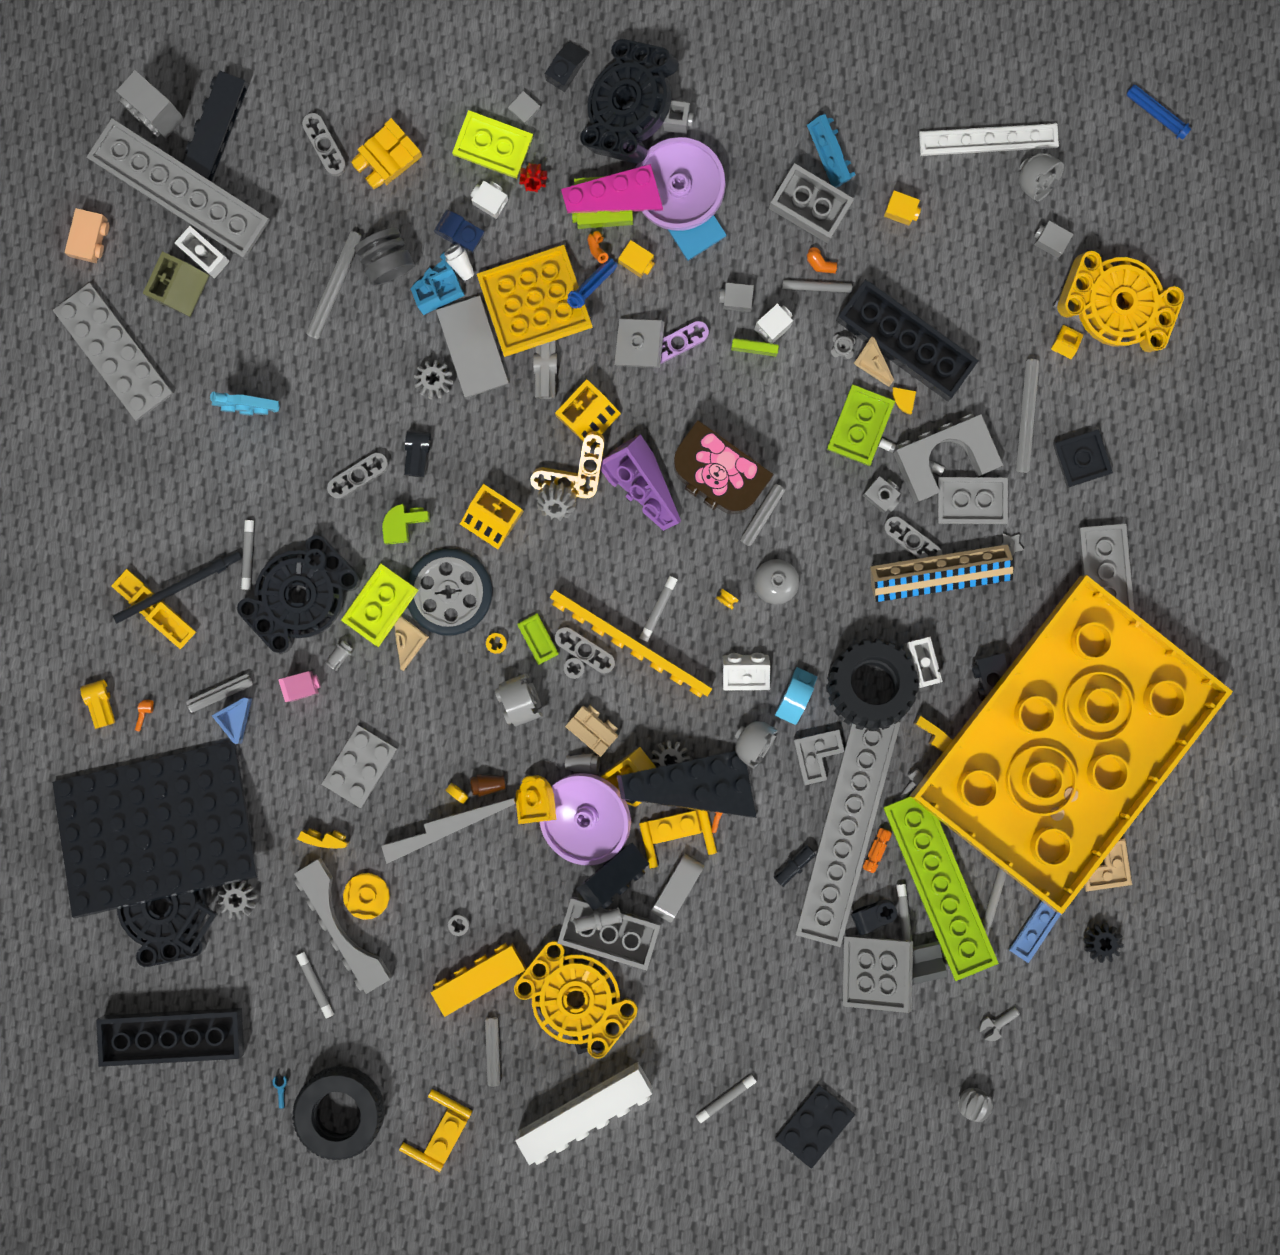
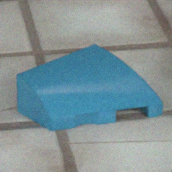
M444 253L440 255L442 261L433 269L429 268L424 273L423 278L410 288L416 305L423 315L465 296L454 269L445 261Z

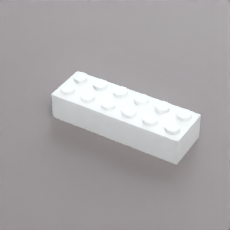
M639 1062L517 1131L515 1141L528 1164L531 1165L535 1162L538 1165L548 1159L547 1155L551 1152L556 1151V1153H559L566 1149L570 1141L574 1139L580 1141L589 1135L588 1131L595 1127L597 1129L603 1128L609 1124V1119L615 1115L619 1118L630 1111L629 1107L636 1103L640 1106L649 1101V1096L652 1095V1085Z

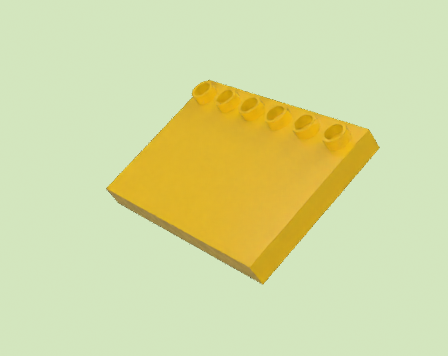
M1087 575L1080 576L924 776L910 797L1051 909L1063 914L1233 691ZM1067 788H1072L1071 794L1066 800L1064 792ZM1077 790L1078 798L1077 800L1071 802ZM1054 807H1059V808H1057L1056 810L1051 811L1052 808H1054ZM1064 810L1065 815L1063 819L1059 821L1052 819L1051 815Z

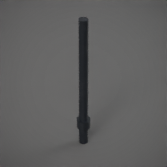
M236 551L223 559L218 558L212 561L213 564L114 614L113 618L116 624L216 572L219 574L227 570L226 567L241 560L242 557Z

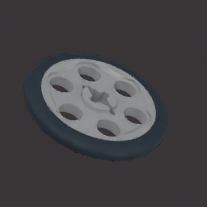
M458 549L432 551L423 556L413 566L407 578V582L418 589V592L407 607L419 625L432 633L446 636L465 633L476 627L489 610L492 600L490 576L484 565L476 557ZM445 562L450 563L453 568L452 573L448 576L440 573V566ZM464 572H471L474 576L473 582L469 585H464L461 582V575ZM425 576H430L434 580V586L431 589L426 590L421 586V580ZM447 585H450L451 589L462 590V592L451 594L450 599H447L446 595L435 594L436 592L446 590ZM467 595H473L476 598V605L472 608H467L463 603V599ZM428 599H433L437 604L433 612H426L424 609V602ZM450 608L455 609L458 613L457 619L453 622L445 619V612Z

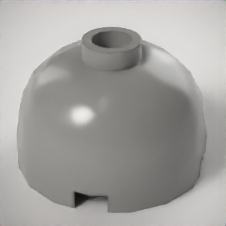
M1044 153L1034 155L1030 159H1025L1020 166L1019 184L1021 189L1033 200L1040 201L1044 199L1052 190L1047 188L1054 179L1059 181L1061 178L1064 164L1056 157Z
M771 559L761 564L756 570L753 579L754 589L758 597L766 603L773 605L784 604L790 601L796 595L800 585L799 574L795 567L782 559Z
M760 721L752 722L746 728L741 726L735 735V738L738 739L735 746L738 757L754 769L759 764L756 762L757 758L765 756L776 738L774 734L778 733L779 730Z

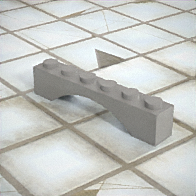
M322 858L294 873L296 876L294 879L296 886L300 891H305L308 896L306 899L308 906L312 911H317L320 917L318 919L320 926L324 931L328 930L332 937L330 942L336 951L340 950L344 957L342 962L348 971L352 970L356 977L354 982L360 991L364 990L367 994L389 981L392 975L382 958L359 947L341 928L332 904L331 888L333 877Z

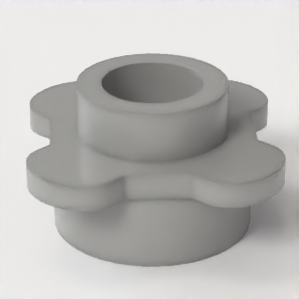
M835 335L833 337L834 347L831 350V355L833 357L843 356L846 359H851L854 355L852 349L855 339L852 336L841 337L840 335Z

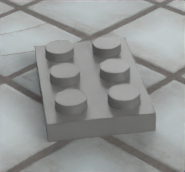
M937 478V486L940 491L937 494V524H1008V478Z
M357 725L321 785L357 807L362 808L398 749L360 725Z

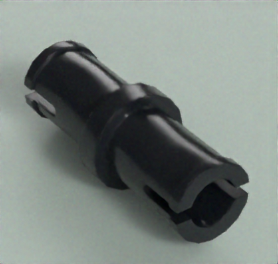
M806 844L793 859L789 858L787 860L788 863L773 877L782 887H785L797 873H802V868L817 855Z

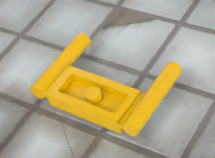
M693 810L639 823L647 860L650 863L649 869L658 867L653 844L702 832L708 855L717 853L707 811Z
M432 1089L428 1097L447 1107L446 1113L424 1153L404 1142L399 1151L440 1173L473 1111Z

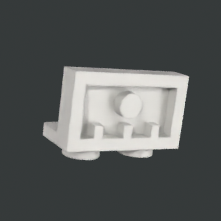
M731 653L724 655L723 690H770L769 655L762 653H753L752 655Z

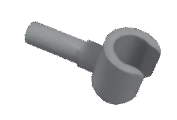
M918 768L908 774L912 782L908 784L900 795L902 799H905L910 791L923 779V774Z

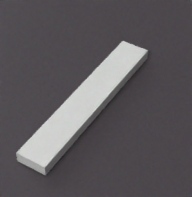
M1055 123L919 132L920 156L1058 148V126Z

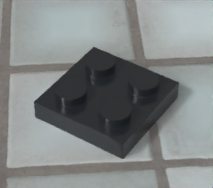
M1099 429L1053 444L1067 488L1113 473Z

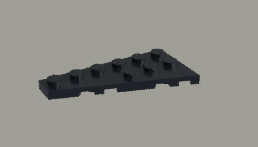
M736 751L617 776L620 795L623 800L757 818L747 764L738 757Z

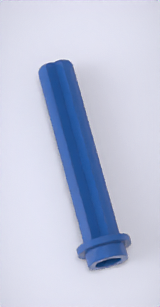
M1133 85L1126 94L1127 97L1176 134L1177 139L1181 138L1183 140L1190 132L1189 123L1185 124L1137 85Z
M608 258L576 291H571L568 294V304L572 308H581L585 304V299L615 271L618 266L617 262L613 258Z

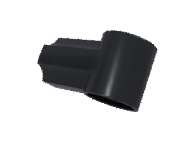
M407 430L404 475L425 477L426 458L430 450L428 443L431 441V432Z

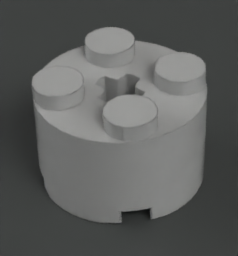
M526 673L499 683V688L495 689L498 701L503 702L505 708L503 715L507 724L512 723L516 727L543 716V712H538V708L542 707L534 684L527 683L526 679L529 676Z

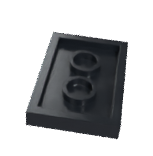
M818 1084L775 1137V1140L812 1169L852 1120L855 1113Z

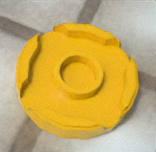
M361 873L353 877L346 884L343 892L344 904L354 917L363 920L373 919L382 914L387 908L390 900L389 888L386 882L378 875Z

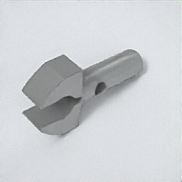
M1013 1008L996 1020H990L987 1016L981 1021L979 1032H982L987 1027H994L992 1033L984 1037V1039L988 1041L998 1040L1001 1038L999 1034L1001 1027L1020 1015L1019 1010Z

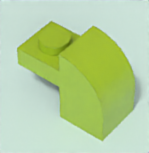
M404 504L393 507L383 520L384 544L408 543V524L430 522V513L424 511L423 507L411 508L410 513H406V506Z

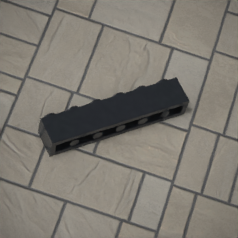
M220 70L218 75L214 76L211 81L210 89L212 91L209 98L206 97L203 102V114L201 119H197L194 125L195 135L193 140L188 142L185 150L186 158L184 162H181L211 182L249 87L245 80Z

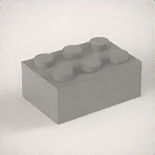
M135 70L116 90L121 96L119 101L139 122L142 121L147 129L156 137L161 134L166 139L184 119L174 105Z
M794 163L772 199L769 209L828 244L851 207L854 198Z

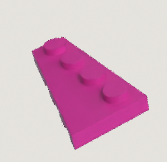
M651 164L561 189L567 213L663 211Z

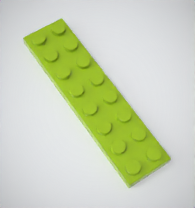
M911 797L883 807L937 940L941 945L954 981L999 964L939 819Z

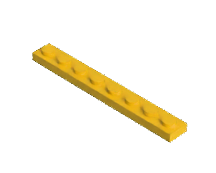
M556 590L553 591L550 596L554 600L553 606L561 611H564L565 608L573 612L572 618L582 624L586 620L593 625L591 630L601 636L604 633L613 637L611 642L618 647L623 648L624 645L632 649L630 654L641 661L645 657L652 662L650 667L660 673L663 670L672 674L670 679L677 684L682 685L684 682L691 686L689 691L700 698L703 694L708 697L712 688Z

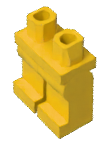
M390 118L378 133L357 149L359 154L351 161V164L359 173L370 166L373 172L365 180L373 189H376L383 183L387 186L392 180L419 160L422 154L395 121Z

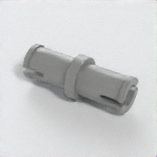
M619 908L600 913L594 911L592 915L573 918L576 933L595 928L601 930L603 926L622 923Z

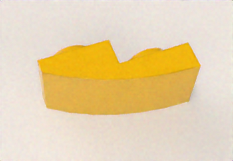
M309 828L308 831L302 830L297 840L322 848H345L350 843L345 840L346 835L336 830L333 833L327 832L322 839L320 838L322 835L320 832Z

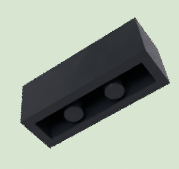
M632 842L621 849L577 887L576 890L593 911L599 907L605 909L614 901L612 897L616 893L621 895L630 887L628 883L632 879L637 881L645 874L643 869L650 863Z

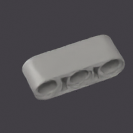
M684 853L680 863L677 864L670 876L669 882L664 886L657 898L656 904L653 905L651 912L671 923L702 872L704 864Z

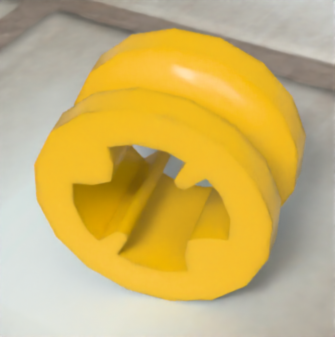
M721 589V595L715 599L732 610L734 608L733 603H737L739 600L724 589Z
M493 633L486 639V647L491 653L499 654L506 649L507 641L502 634ZM500 637V643L503 644L501 649L497 647V650H493L490 640Z

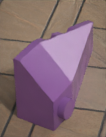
M641 434L626 441L602 458L600 470L609 483L614 487L619 484L628 492L625 497L630 501L634 499L643 505V513L663 531L681 522L656 458Z

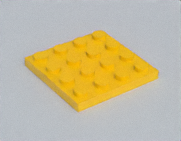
M564 245L477 273L504 357L593 328L585 304L581 308H572L567 302L568 294L571 291H576L579 286Z

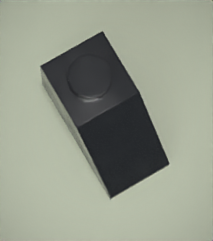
M569 41L557 53L546 70L545 80L566 92L589 53Z

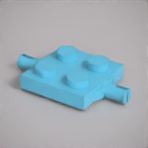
M218 392L210 394L212 405L221 407V411L235 412L237 410L242 415H253L254 413L268 415V411H279V401L242 394L229 395L228 393Z

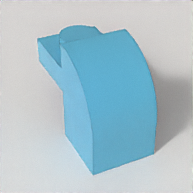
M796 667L775 716L796 725L812 695L818 676Z

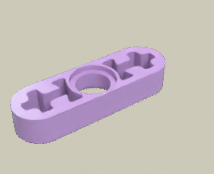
M696 321L664 337L663 343L667 342L668 349L672 354L668 355L667 351L663 352L660 364L704 342L709 333L707 325ZM694 327H698V329L703 328L702 338L694 336L690 338L693 343L688 344V339L683 332L687 331L688 335L694 333ZM674 337H681L684 340L683 348L674 349L671 346V340Z

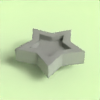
M1003 533V543L1001 545L1008 544L1012 556L1015 552L1024 550L1019 544L1020 534L1010 537Z

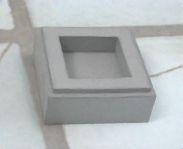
M523 91L508 107V110L526 125L541 107Z

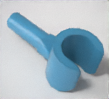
M277 1076L273 1079V1086L278 1090L279 1108H285L284 1088L288 1085L286 1076H284V1084L282 1086L277 1084Z

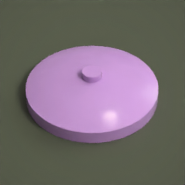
M683 137L663 140L647 150L645 160L638 163L636 168L651 164L663 211L643 210L641 212L644 216L659 227L676 231L692 229L709 220L720 207L726 187L724 170L717 155L705 144Z
M586 773L566 776L552 786L557 820L540 822L541 831L549 846L565 860L579 865L601 864L614 857L626 843L631 827L630 811L626 800L621 799L620 791L607 780Z

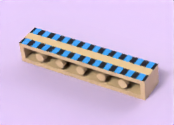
M1007 544L870 566L871 587L875 602L1011 581L1013 580V558Z

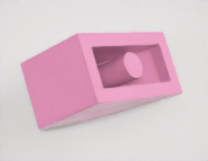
M312 671L279 679L285 702H293L318 694V688H321L317 674L313 675Z

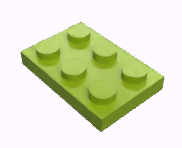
M852 384L826 450L870 466L895 401Z

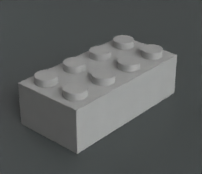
M571 896L557 944L647 971L661 926L660 922L620 910L622 923L603 926L601 930L595 928L576 933L573 918L592 915L594 911L584 899ZM599 907L594 911H598V913L613 910L614 908L606 907L605 909H603L602 907Z

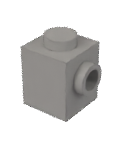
M671 100L669 113L663 123L664 131L687 134L688 127H692L694 113H690V103L682 100Z
M880 476L862 495L883 513L887 510L892 512L900 502L897 499L900 496V493L897 491L899 487L889 479L886 482Z

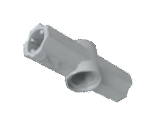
M556 340L536 346L533 368L535 374V398L555 399V374H557Z

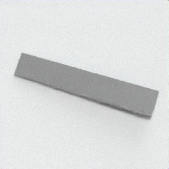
M515 797L427 822L424 824L425 833L382 845L386 864L516 804Z

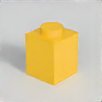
M894 190L884 217L910 226L912 220L917 221L921 208L918 207L920 200Z
M630 240L618 258L620 265L642 278L644 273L649 275L655 265L652 262L654 255Z

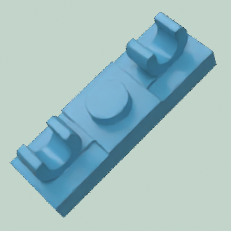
M826 114L810 122L807 127L832 186L837 188L856 174L855 172L849 173L847 166L851 162L848 160L844 161V156L835 136L838 130H832L830 127V123L834 121L833 118L827 119Z

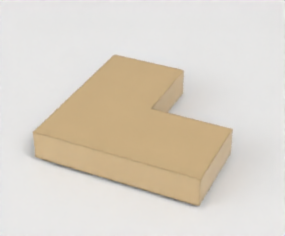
M1124 838L1116 843L1104 859V865H1100L1084 885L1086 892L1132 885Z

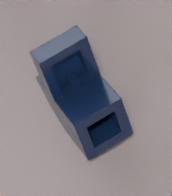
M445 210L434 229L435 234L454 245L456 243L472 253H474L485 234V231L449 210Z

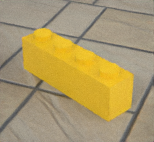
M506 943L494 949L495 954L488 958L486 954L474 961L475 965L469 969L466 966L454 972L455 977L447 981L446 978H443L433 984L435 988L431 991V995L444 1017L526 970V966L513 943L509 946Z

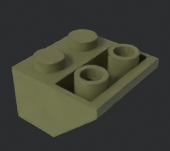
M162 251L142 294L151 300L191 317L210 275Z

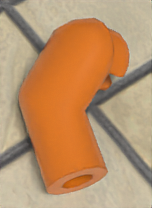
M594 231L587 238L591 255L598 262L605 263L608 260V254L599 246V243L604 238L599 231Z
M816 247L809 249L807 261L813 270L836 274L837 262L825 261L820 254V250Z

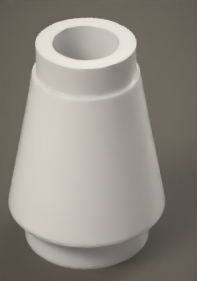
M457 244L444 253L445 261L463 280H468L475 274L465 248Z

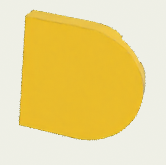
M539 775L523 778L520 788L516 791L518 824L557 820L554 793L550 783Z

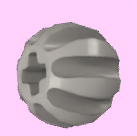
M968 1088L959 1097V1112L971 1121L983 1122L992 1113V1098L983 1090Z

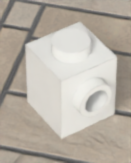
M483 181L481 185L477 184L473 189L471 201L474 206L497 219L508 201V196L501 192L502 188L492 181L490 183Z

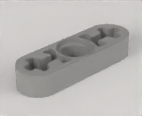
M310 113L306 115L302 122L303 128L325 169L332 176L342 175L346 170V162L324 121L318 114ZM310 120L319 121L317 127L322 134L316 135L312 127L308 128ZM322 139H328L331 142V146L327 151H321L318 148V143ZM332 154L336 162L341 161L338 170L329 168L332 165L328 157Z
M380 453L371 454L330 480L327 486L328 493L336 499L348 496L383 474L388 469L387 458ZM374 458L378 460L383 459L382 468L380 470L376 467L371 469L370 471L373 475L369 477V473L363 465L367 464L369 468L374 464ZM355 470H362L365 477L362 482L356 483L352 480V473ZM347 475V479L353 487L350 489L349 485H346L342 488V494L338 492L333 493L332 490L335 489L334 484L336 482L340 485L345 483L346 481L343 477Z
M891 517L885 522V534L916 558L928 557L924 551L920 555L917 553L922 548L924 542L928 544L925 549L928 551L936 550L935 556L943 555L942 550L901 518ZM897 521L899 523L898 528L903 532L906 528L910 530L903 536L902 541L898 539L901 536L899 532H890V522L894 524ZM909 535H916L919 538V545L916 548H911L907 545L906 540Z
M564 627L556 632L555 641L558 646L600 673H609L613 670L615 660L612 655L570 628ZM568 631L571 633L569 637L572 640L576 641V637L581 639L576 644L574 651L569 649L573 646L570 643H561L562 639L559 637L561 633L565 634ZM589 644L592 648L590 656H580L578 653L579 646ZM596 649L601 652L597 655L600 658L604 659L606 656L610 658L608 662L611 666L609 668L604 667L600 669V663L594 660V664L589 662L594 657Z

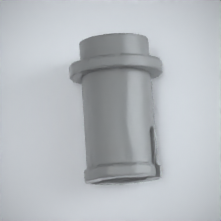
M343 640L336 644L337 648L325 662L335 671H338V668L348 655H352L353 647Z

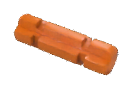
M884 828L879 829L876 835L878 839L874 840L868 853L869 859L865 860L863 869L871 873L876 872L878 868L877 862L881 861L887 847L886 841L889 842L892 833Z

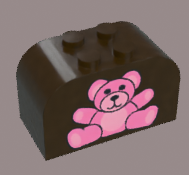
M697 420L675 452L674 471L678 479L686 485L685 490L694 497L697 494L704 498L703 503L712 510H715L717 507L728 514H740L747 511L774 476L773 473L699 420Z

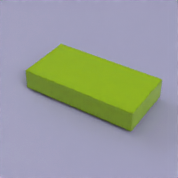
M736 338L732 340L731 346L732 351L777 357L779 348L778 344Z
M538 613L517 624L538 665L559 655Z

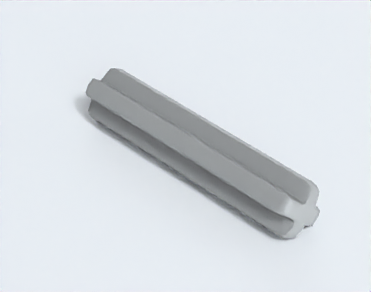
M775 484L741 538V542L745 545L751 546L785 492L782 486Z
M248 674L241 675L187 700V707L190 712H196L252 686V679Z
M487 1017L485 1019L488 1086L496 1087L500 1085L498 1018Z

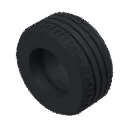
M336 1066L316 1073L302 1087L293 1106L292 1120L294 1121L293 1126L295 1127V1132H297V1137H299L300 1142L311 1153H315L316 1156H321V1158L328 1160H346L362 1153L375 1140L384 1120L385 1106L383 1105L384 1100L382 1099L383 1096L380 1089H378L377 1084L375 1085V1082L369 1076H366L367 1074L356 1070V1068ZM331 1092H341L349 1095L356 1101L361 1115L358 1125L352 1131L339 1134L329 1131L322 1125L318 1118L317 1108L325 1095Z

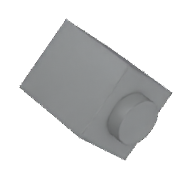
M1048 221L1045 226L1040 225L1034 237L1037 240L1034 245L1059 258L1073 234Z
M726 283L725 289H720L719 303H724L723 309L751 312L754 285Z

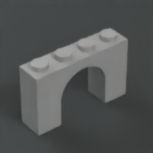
M973 413L960 419L962 423L953 426L952 422L939 427L940 432L932 435V432L929 431L918 436L919 441L911 444V441L908 440L897 445L898 450L893 452V455L914 504L940 493L929 466L930 453L939 443L952 442L961 446L966 451L977 477L1003 466L982 415L974 417Z

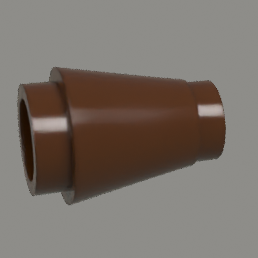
M476 774L475 777L470 778L472 795H478V797L505 789L504 776Z

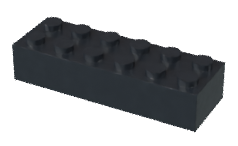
M866 279L836 320V322L866 343H868L871 337L875 338L882 355L946 401L952 399L979 361Z
M242 1008L103 1015L96 1020L98 1067L240 1059L244 1055Z

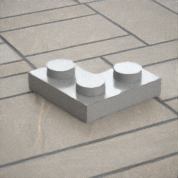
M839 729L794 740L804 785L827 780L822 757L844 752Z

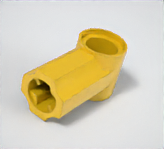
M104 679L80 687L82 699L85 705L89 707L95 729L116 723L109 702L110 692L107 693L106 691L107 683Z

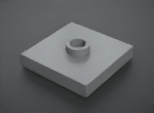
M619 319L614 365L660 368L665 322L662 320Z

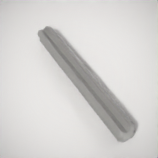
M351 231L307 330V335L311 338L318 339L356 254L354 248L362 240V235L355 231Z
M1028 359L1026 361L1016 471L1019 473H1028L1030 471L1039 372L1038 359Z

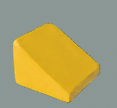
M1063 325L1051 350L1072 359L1079 348L1083 334Z

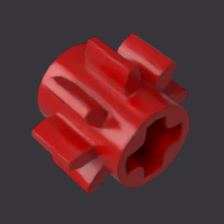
M529 163L526 169H520L519 184H524L526 191H535L537 193L541 187H546L547 171H542L541 164Z

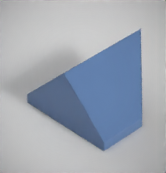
M242 698L212 715L235 744H242L252 698Z

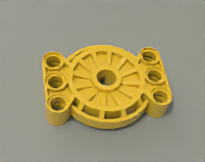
M1088 251L1075 258L1057 309L1059 314L1066 318L1079 315L1085 330L1094 339L1103 344L1128 346L1139 342L1142 350L1154 352L1166 347L1184 301V293L1179 287L1175 286L1162 289L1156 274L1139 260L1128 257H1116L1102 262L1097 252ZM1086 257L1091 262L1090 268L1086 267L1084 263ZM1120 262L1119 265L1114 267L1110 263ZM1077 279L1081 280L1083 284L1081 290L1076 286ZM1120 293H1123L1122 297L1125 300V305H1128V308L1123 310L1116 303V298ZM1168 293L1172 295V303H1169L1167 300ZM1069 300L1074 304L1073 312L1068 308ZM1160 314L1163 315L1165 320L1163 325L1159 322ZM1152 336H1154L1156 339L1155 347L1151 344L1150 341ZM1127 337L1131 340L1129 342H1121L1123 338Z
M550 941L514 986L515 995L522 1000L532 998L534 1016L540 1027L549 1036L568 1044L588 1042V1053L594 1058H602L609 1052L636 1017L637 1005L629 998L620 1000L618 983L612 972L602 962L583 954L564 956V946L557 944L558 941ZM551 945H556L560 948L561 953L556 958L548 955L547 950ZM569 959V963L564 964V960ZM574 959H585L589 961V964L574 962ZM538 963L543 964L546 968V973L543 976L535 975L533 972L534 965ZM595 963L602 967L606 973L603 975L597 968L593 967V964ZM609 977L611 978L615 987V991L612 992L610 984L607 981ZM522 982H527L531 985V992L527 995L519 991V984ZM582 991L585 997L584 1004L578 1008L571 1006L567 1001L569 992ZM540 995V1000L536 1001V996ZM616 997V1002L612 1003V998ZM627 1003L633 1006L634 1011L631 1015L625 1016L621 1013L620 1008L623 1004ZM537 1007L541 1008L542 1015L545 1018L543 1021L538 1014ZM608 1023H617L619 1031L616 1034H609L606 1031ZM549 1024L554 1030L558 1031L559 1034L557 1035L554 1032L550 1031L546 1025ZM563 1034L578 1036V1039H567L563 1037ZM589 1034L588 1038L583 1039L584 1035ZM594 1041L603 1042L605 1048L602 1052L596 1053L592 1050L591 1045Z

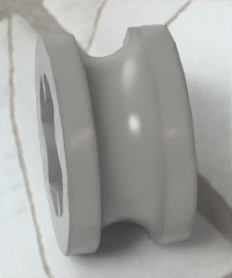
M577 658L568 659L564 664V673L569 678H579L584 673L583 662ZM569 663L580 664L581 669H578L580 672L577 675L573 672H568L567 667L570 668L568 666Z
M461 914L454 915L448 922L450 933L455 936L464 935L469 929L467 917ZM463 920L462 924L465 926V929L462 930L460 928V931L454 930L455 925L452 924L453 921Z

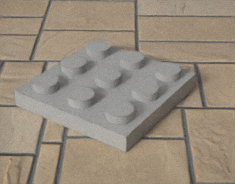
M844 936L843 1006L904 1013L912 1012L913 941Z

